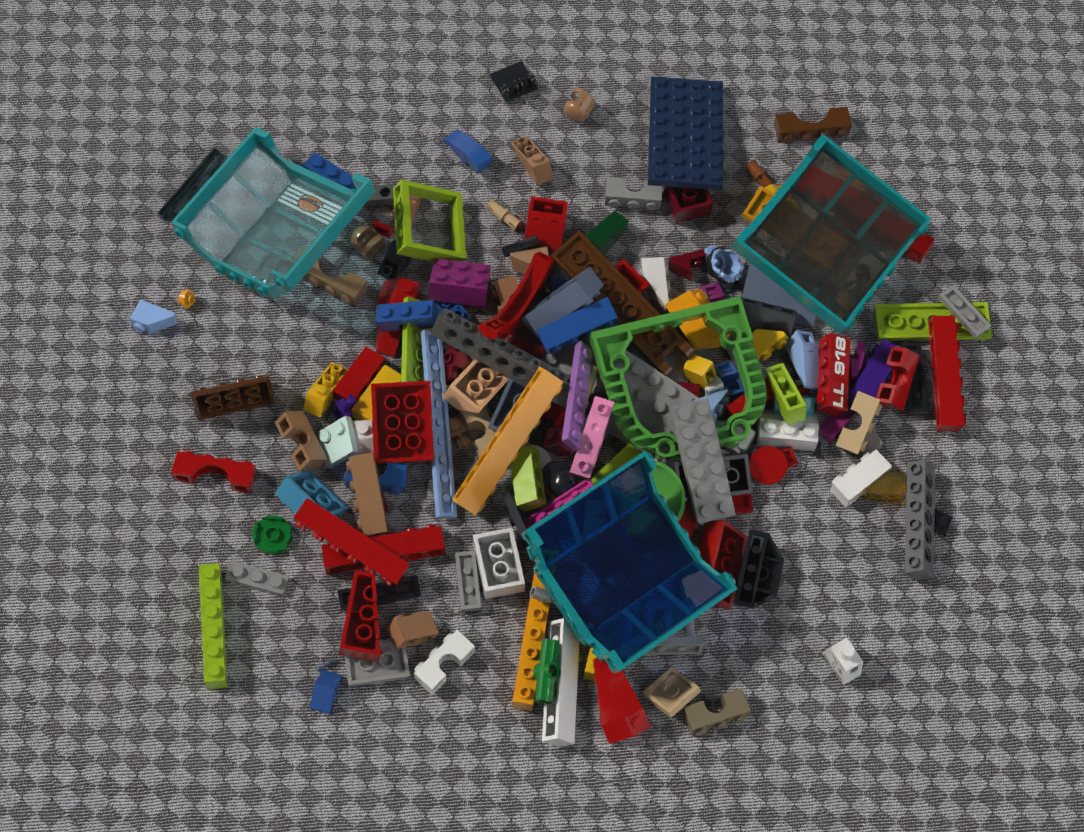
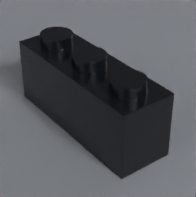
M741 297L750 327L783 331L788 337H791L797 310Z

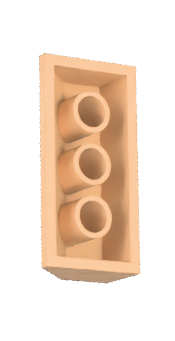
M474 359L448 387L443 398L457 410L479 413L510 378Z

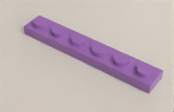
M582 341L575 343L562 442L573 451L580 449L593 358V351Z

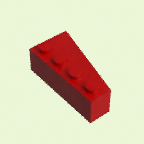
M355 570L338 655L379 662L381 649L375 573Z

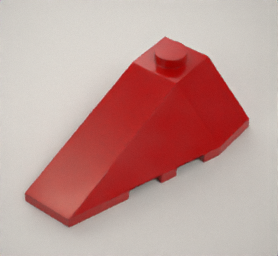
M596 657L593 659V668L598 693L599 719L608 743L611 744L634 737L651 728L643 707L623 670L613 673L605 660L601 662Z

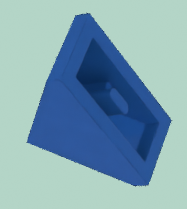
M322 670L314 684L310 709L330 715L343 675Z

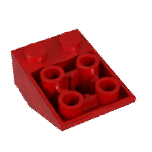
M531 196L525 239L537 235L540 243L539 247L537 246L532 249L547 247L548 254L551 257L562 246L568 209L567 201Z

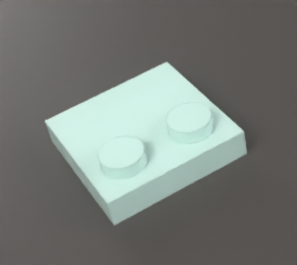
M344 416L318 432L321 447L327 457V460L324 462L326 468H333L350 456L358 453L351 417Z

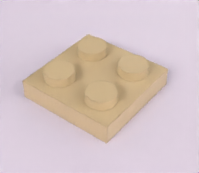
M671 667L642 693L644 698L671 718L701 691L699 686L674 667Z

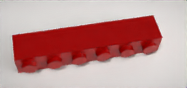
M932 316L928 321L936 430L960 431L966 424V414L963 413L965 398L964 395H961L963 377H960L959 371L962 367L961 358H958L960 341L957 340L956 335L959 325L958 322H955V316Z
M306 498L293 517L296 527L304 532L306 529L311 531L313 538L321 543L323 540L328 542L330 549L338 554L340 551L348 555L346 557L347 560L355 565L357 563L365 566L363 568L364 571L382 577L380 581L389 587L391 585L397 586L409 568L408 562L308 498Z
M428 525L422 529L409 528L405 532L399 533L391 531L381 536H367L404 561L445 555L441 525ZM329 543L321 546L326 575L359 570L365 567L360 563L353 564L346 559L348 555L341 551L339 554L329 548Z

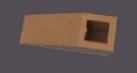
M528 136L511 142L526 172L537 186L554 179L550 160Z

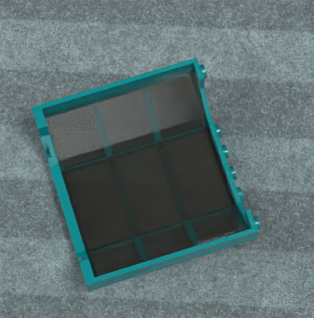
M822 134L799 166L762 211L735 239L731 248L841 334L845 329L849 331L856 323L853 319L855 316L858 317L865 309L862 305L865 302L869 304L875 296L873 291L875 289L880 290L886 282L884 277L886 275L888 277L891 276L896 269L894 267L895 263L919 235L924 236L930 228L928 223L932 219Z

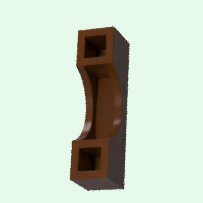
M848 107L829 108L826 118L816 123L802 121L794 112L776 114L774 121L778 143H790L798 140L808 141L820 138L822 134L827 137H843L849 135L852 126Z

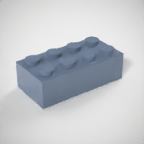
M588 267L536 303L521 320L536 337L538 336L536 329L576 312L582 306L586 307L594 301L593 299L600 294L599 290L604 284L591 267Z

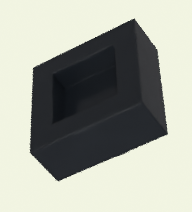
M935 509L934 532L946 536L953 516Z

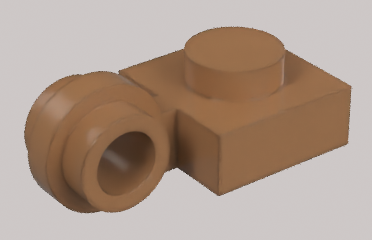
M460 414L449 418L450 440L456 439L458 449L466 451L471 446L467 435L463 436L468 433V430Z

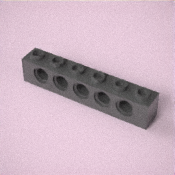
M926 459L907 462L905 573L915 581L933 579L935 467Z

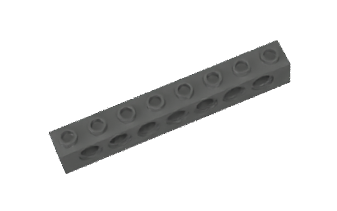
M447 308L443 309L435 321L431 335L525 387L539 366L563 381L561 385L562 390L551 401L566 409L571 376L499 337L496 339L485 338L482 332L478 331V325Z

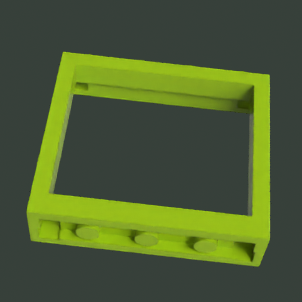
M401 179L393 188L397 254L434 262L435 258L464 261L467 257V251L465 249L466 234L464 233L465 219L463 217L462 194ZM409 195L450 205L453 251L412 242Z

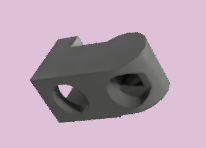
M394 184L374 186L375 193L363 207L390 206V208H394Z

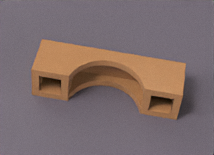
M302 246L291 262L295 264L308 248ZM318 259L303 278L308 280L311 285L323 288L327 294L339 297L345 304L356 306L368 289L367 280L352 272L340 277L329 276L319 268L320 260Z

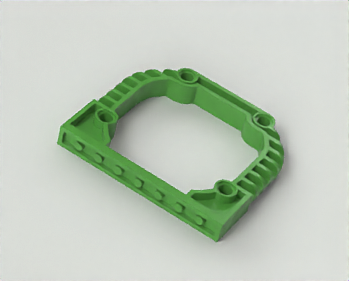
M741 296L590 333L589 340L601 382L603 381L608 400L614 402L612 414L615 424L621 435L631 445L642 451L653 452L654 457L661 462L669 460L677 462L681 460L675 435L668 432L652 434L640 424L634 412L624 377L630 365V360L625 355V351L631 343L632 335L650 330L658 332L663 330L664 327H678L683 322L703 318L704 325L721 335L720 344L723 348L732 350L745 393L743 411L732 415L723 427L716 428L720 447L728 446V448L736 447L739 445V442L744 441L749 435L750 427L759 419L764 410L767 391L752 342L754 338ZM726 335H733L735 341L728 340ZM621 362L624 368L618 369L614 363ZM735 427L742 428L744 434L736 433ZM666 446L669 453H662L659 447Z

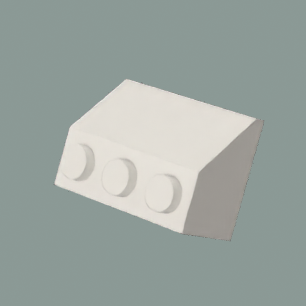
M764 409L757 423L756 446L772 445L776 448L792 447V449L815 451L819 430L817 414L806 416V420L787 426L782 415L773 414L772 410Z

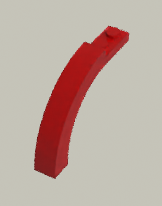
M540 251L533 255L522 280L506 305L494 317L480 323L478 331L482 332L485 338L496 339L499 337L504 340L517 328L522 321L521 318L530 310L541 292L555 264V260Z

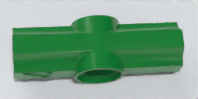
M542 639L540 662L534 666L533 670L534 677L537 680L535 702L540 704L553 703L555 680L561 676V667L557 662L560 641L554 639Z

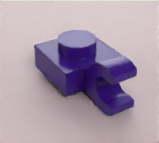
M352 394L346 400L341 398L335 402L331 413L337 420L344 416L352 417L353 413L350 407L356 403V399Z

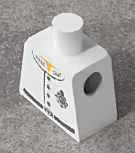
M847 638L822 652L843 685L861 675L863 661Z

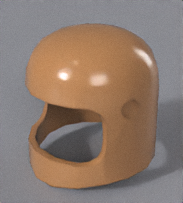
M576 87L571 93L574 101H567L565 103L564 112L571 120L582 122L587 119L596 101L588 92ZM575 93H580L579 99L576 97Z
M368 225L358 227L351 236L352 246L367 259L374 257L381 250L385 242V238Z

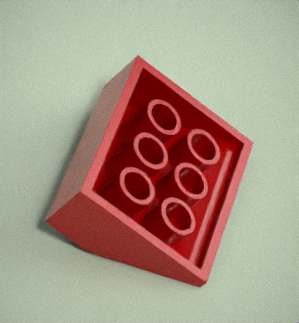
M431 381L372 383V418L376 463L434 460Z

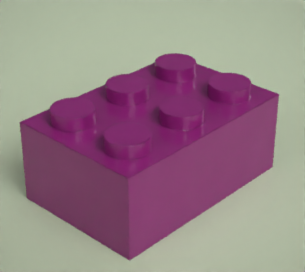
M435 258L429 281L428 300L485 307L490 284L491 265Z

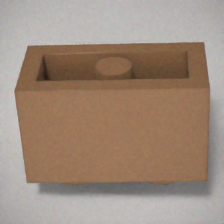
M418 611L409 616L398 615L393 618V622L387 627L396 649L429 643L439 634L430 612L421 613V611Z

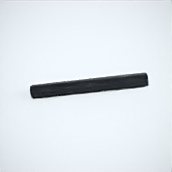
M213 148L162 206L158 211L162 219L165 220L171 215L221 157V152L218 149Z

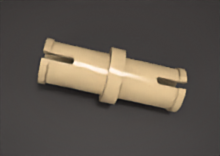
M494 199L490 200L487 204L486 209L497 216L500 222H505L514 231L520 227L522 221L512 215L508 208H503Z

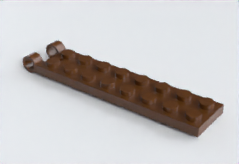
M580 230L551 255V258L555 260L571 279L588 267H591L604 284L599 290L600 294L593 299V302L595 303L608 297L618 317V323H615L616 326L660 315ZM671 326L664 327L663 330L658 332L650 330L632 335L634 345L656 366L659 372L667 377L674 373V370L664 358L677 347L687 359L695 353L692 346ZM662 345L667 346L665 350H663L661 347Z

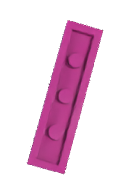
M590 477L525 518L523 522L526 529L593 486L594 483ZM597 490L571 506V511L585 502L586 498L591 499L598 493ZM562 512L561 514H559L543 526L539 527L538 529H536V532L542 531L549 524L559 520L560 517L565 515V513Z

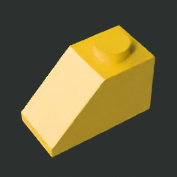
M695 354L692 355L690 360L686 361L683 368L687 380L690 383L700 384V391L704 395L706 386L717 376L714 363Z

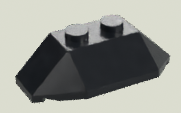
M753 529L749 530L736 586L738 589L735 591V605L754 609L777 597L784 558L772 540L770 533Z

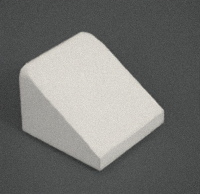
M718 376L706 386L705 396L724 390V384Z

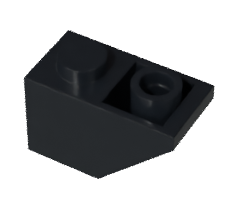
M396 240L391 242L377 272L386 280L397 279L412 260V257L397 254Z

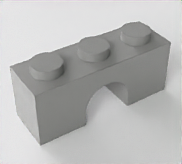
M607 177L606 206L614 208L628 207L630 209L642 208L650 211L660 210L662 186L647 185L648 180H644L643 188L638 192H632L625 185L626 178Z

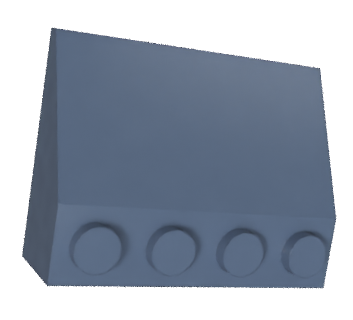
M762 256L775 267L778 265L769 257ZM787 262L790 267L814 286L826 273V270ZM751 263L749 264L742 297L797 310L794 325L813 329L816 315ZM784 269L781 270L782 273H784L787 277L793 280L806 292H811V290H809L796 278L790 275L787 271H785ZM815 295L814 298L820 301V297Z

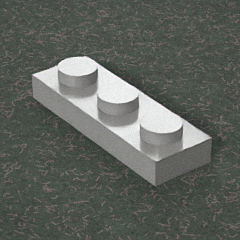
M954 285L939 294L938 299L975 339L991 328L990 323Z
M475 551L456 552L455 561L461 612L481 610Z
M231 560L225 576V581L282 597L285 594L290 579L288 575Z

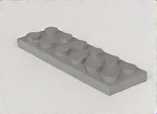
M709 398L669 407L696 524L736 515Z

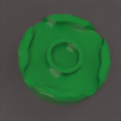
M276 515L265 516L254 525L252 539L256 548L262 553L269 555L279 554L289 547L292 541V528L283 517Z

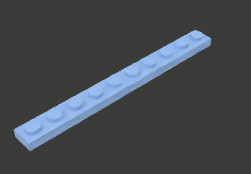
M424 329L421 332L424 380L431 381L434 460H431L435 514L436 518L455 519L457 517L456 502L452 500L455 495L448 404L443 398L446 392L442 340L431 335L432 330Z

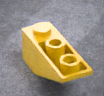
M331 362L307 391L303 411L321 418L334 399L333 389L348 369Z

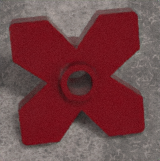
M529 337L508 338L507 342L534 357L535 355H545V350L540 340H533V338Z
M449 344L447 351L443 350L446 385L450 386L457 378L458 371L463 372L473 362L471 356Z

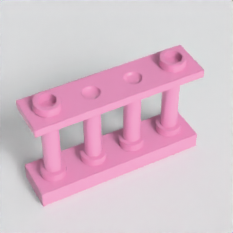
M595 396L582 434L581 446L576 452L570 472L586 478L590 477L591 479L612 416L613 401Z

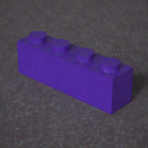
M885 339L880 344H875L871 351V354H873L872 358L866 359L862 366L864 369L863 373L858 372L853 381L855 386L853 389L850 387L848 389V408L851 409L858 391L876 398L880 383H885L892 372V369L886 365L891 346H898Z

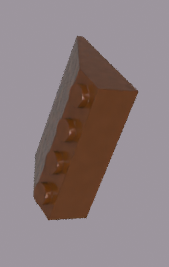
M259 375L249 380L240 379L230 384L221 383L210 388L201 387L196 391L190 392L198 420L275 404L269 375Z

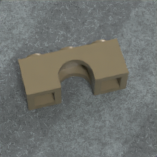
M742 688L722 694L720 701L723 710L719 713L708 711L704 701L685 706L682 714L690 735L696 734L700 736L706 734L709 729L715 727L716 729H722L728 726L727 723L745 721L751 710Z

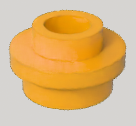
M190 289L182 290L179 294L178 302L183 308L188 309L195 302V295Z

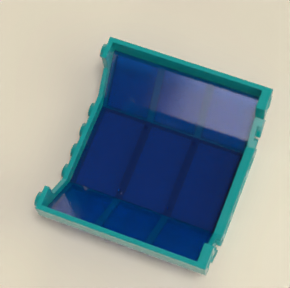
M646 450L521 533L523 539L529 544L526 549L530 559L535 560L534 572L580 642L584 646L590 645L593 648L592 653L601 662L605 660L613 673L623 670L738 589L732 575L727 572L719 574L701 558L700 550L691 543L688 532L681 528L677 522L676 514L667 507V501L664 496L657 492L652 471L657 468L654 457L647 453Z

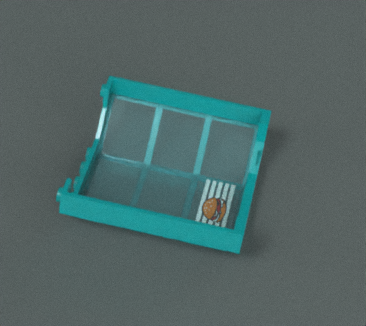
M255 127L173 219L171 224L175 229L174 233L203 257L218 274L226 275L232 281L240 282L250 290L252 288L255 289L263 297L268 296L275 299L294 289L375 193V189L371 179L358 173L352 176L356 189L353 188L351 190L295 164L291 159H284L278 153L280 149L275 145L270 133Z

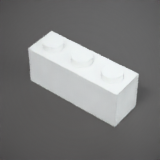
M877 450L871 454L867 452L860 459L861 462L857 465L855 463L846 470V474L843 476L838 475L832 481L833 485L830 492L845 508L889 474L892 465Z

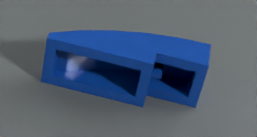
M459 129L443 139L465 165L469 164L477 174L492 165V156L477 141Z

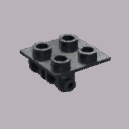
M522 61L490 74L505 102L538 89L534 82L536 81L534 74H529Z

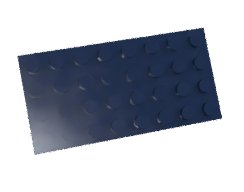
M651 76L647 185L723 190V81Z

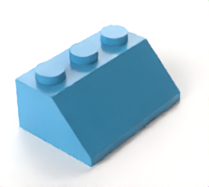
M301 471L286 476L275 493L281 502L294 512V515L306 498L338 518H341L349 510V507L312 471Z

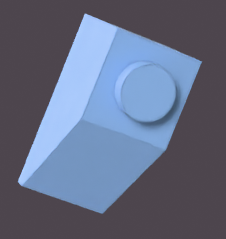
M141 299L130 317L132 326L136 331L149 334L176 325L178 322L174 312Z

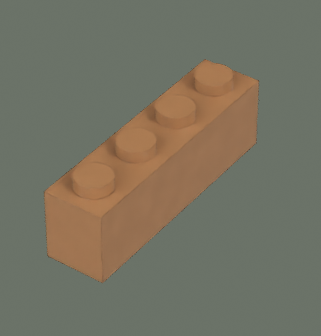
M374 453L350 456L346 465L348 473H352L353 481H350L352 493H356L357 501H354L355 512L360 514L361 520L357 521L359 531L363 532L364 535L389 531Z

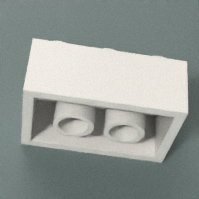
M513 527L473 535V546L485 599L525 592V581Z

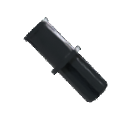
M537 235L523 240L518 239V242L502 247V252L505 257H509L510 253L539 247L540 243Z

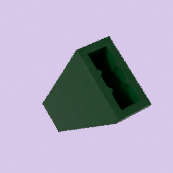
M613 211L589 231L585 237L605 255L625 234L629 220L618 212Z

